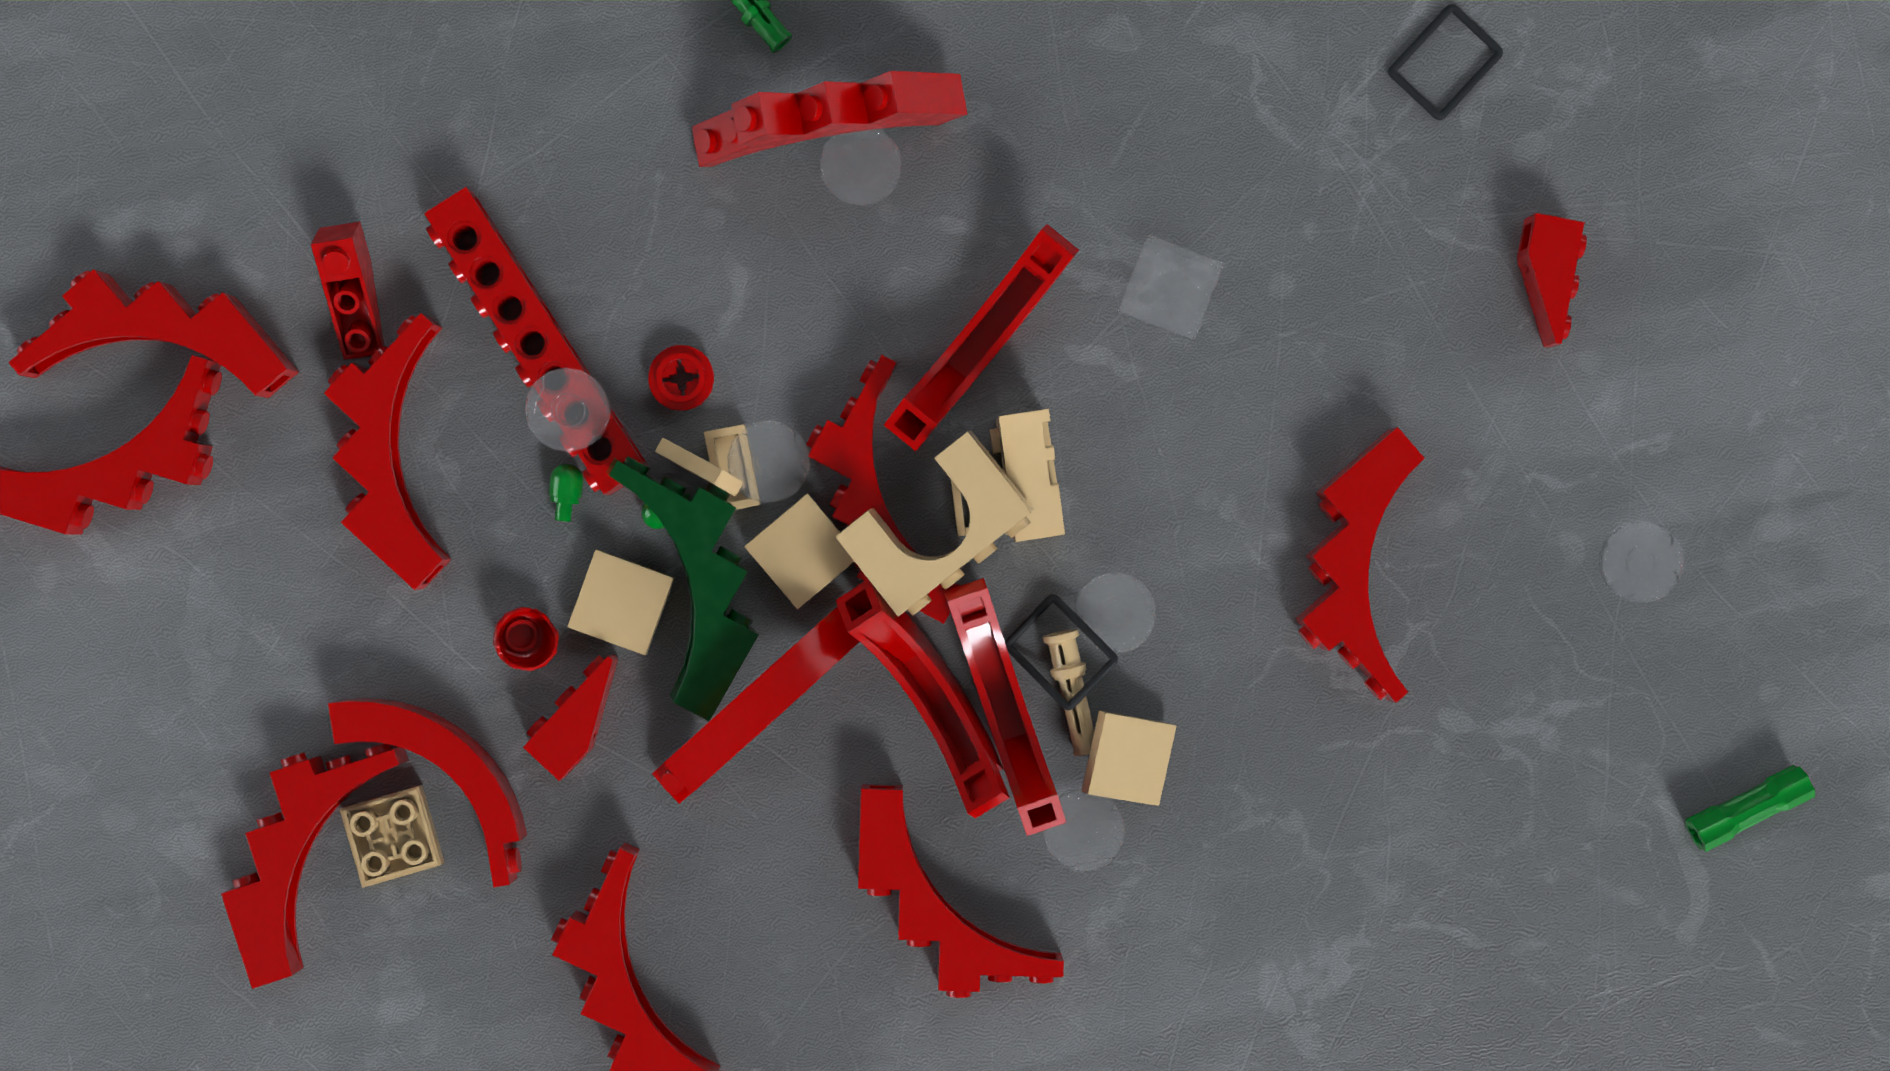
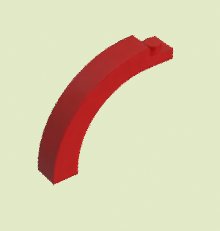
M1046 224L960 334L903 398L884 423V426L913 450L917 451L1013 336L1060 277L1079 249L1050 225Z
M984 578L944 591L1026 835L1029 836L1067 823L1028 713Z
M869 579L836 599L835 601L847 633L861 642L886 667L908 695L927 724L948 764L967 814L976 819L1010 798L999 772L1004 768L976 711L946 663L906 612L898 617Z
M838 606L652 773L678 804L684 801L731 760L859 643L857 639L847 633Z
M356 698L328 703L334 744L378 742L394 745L426 758L448 774L469 799L480 821L487 846L493 888L510 885L518 878L517 873L522 870L521 855L517 847L513 848L512 842L520 841L527 836L523 814L506 776L494 759L475 739L447 719L424 708L404 702Z

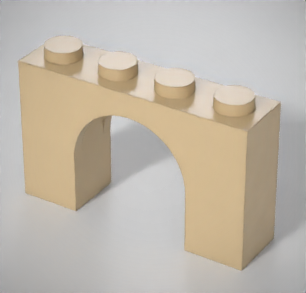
M971 430L967 431L935 457L938 464L961 491L969 507V529L965 539L958 548L940 556L917 554L906 548L898 540L874 508L868 510L835 536L898 617L906 610L912 616L932 601L928 593L941 584L946 590L965 575L960 569L972 558H974L977 564L981 563L998 549L993 543L1005 532L1012 538L1031 523L1026 516L1033 511V508Z

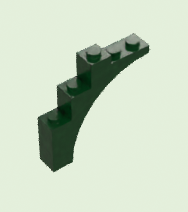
M627 456L625 461L622 462L614 457L606 471L607 474L635 493L658 516L674 541L686 574L690 597V635L682 668L669 695L673 703L710 721L759 636L755 629L750 627L753 622L751 618L735 609H731L729 614L725 613L748 572L743 566L739 565L742 557L723 546H720L717 552L712 550L736 507L727 501L731 494L710 482L705 489L695 484L687 498L683 496L686 488L664 476L660 483L646 475L649 467Z

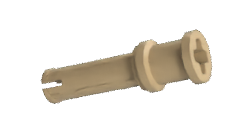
M1078 629L1063 630L1042 636L1043 642L1048 644L1053 664V668L1050 670L1051 677L1054 678V681L1059 682L1061 695L1068 702L1084 687L1082 675H1085V670H1087L1086 663L1081 662L1077 646ZM1085 696L1074 709L1065 710L1074 756L1090 754L1094 736L1087 696Z

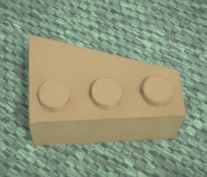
M1049 409L998 416L996 420L997 428L989 429L993 454H1001L1002 470L1033 508V511L1026 516L1031 523L1013 537L1014 542L1065 535L1059 484L1057 483L1054 466L1055 452L1054 446L1051 445L1048 422H1050Z

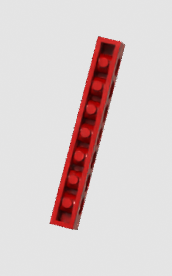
M464 187L425 212L424 215L431 224L426 227L427 233L439 249L444 246L453 258V260L448 262L453 274L461 284L466 281L469 283L475 295L470 297L473 305L483 318L490 316L497 327V330L492 332L496 341L505 353L512 351L520 363L515 367L519 377L528 388L534 385L542 397L537 404L550 423L556 420L565 433L559 437L565 449L572 457L579 455L587 468L582 471V474L588 485L594 492L601 490L604 495H611L624 487L606 472L614 457L624 462L626 457L629 456L649 467L648 463L476 194L469 188ZM467 231H475L477 234L475 246L469 250H462L460 247L461 236ZM490 265H497L500 271L498 280L492 285H484L482 282L484 269ZM517 299L522 304V312L517 319L508 321L504 316V307L509 301ZM541 334L545 342L544 348L539 354L530 356L526 350V342L532 335ZM563 369L567 375V382L562 389L553 391L548 385V377L553 370ZM585 403L589 409V418L584 424L575 426L570 419L571 409L576 404ZM600 438H607L612 446L611 454L607 459L598 461L592 453L593 444Z

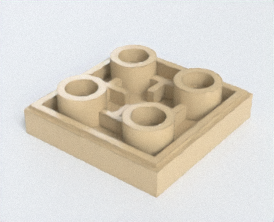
M808 493L744 546L797 610L855 562L835 537L841 532Z
M596 549L567 627L642 655H647L675 577Z
M1099 710L1082 792L1089 795L1159 806L1177 726L1166 722Z
M422 784L340 808L362 888L437 867L445 863Z

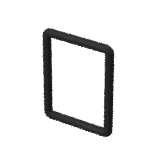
M1450 4L1439 13L1390 66L1388 73L1433 118L1443 120L1500 60L1503 55V49L1458 6ZM1453 13L1494 54L1439 112L1397 71L1439 25Z
M1055 594L1047 596L1005 641L1008 653L1065 710L1074 709L1118 662L1116 653ZM1052 603L1110 659L1069 702L1013 646L1016 640Z

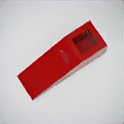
M1535 213L1524 219L1517 262L1543 347L1551 348L1561 345L1562 340L1568 337L1571 329L1572 317L1567 314L1570 299H1574L1578 291L1579 275H1575L1578 259H1581L1584 255L1587 236L1583 234L1585 222Z
M361 222L320 227L310 245L343 359L372 356L378 349L384 346L372 263Z
M615 654L607 656L605 660L600 655L596 657L583 671L587 679L576 690L572 685L568 687L554 702L559 709L549 720L544 716L540 717L526 732L531 739L523 748L558 781L565 778L595 745L618 662V657Z

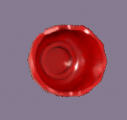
M519 607L504 613L494 626L493 646L495 651L505 664L514 669L536 670L546 666L557 653L558 630L547 615L536 608Z

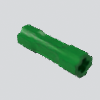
M1793 764L1766 778L1763 783L1720 805L1710 806L1685 819V826L1696 846L1700 850L1708 852L1733 839L1737 833L1781 811H1788L1814 798L1815 788L1806 772L1800 766L1797 767Z

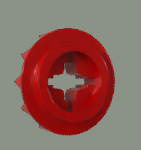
M675 345L664 349L655 357L649 369L648 382L653 396L663 406L672 410L688 411L702 405L712 393L715 374L709 359L701 351L687 345ZM679 361H681L686 373L699 375V378H693V381L687 382L684 396L678 384L664 381V379L677 375Z

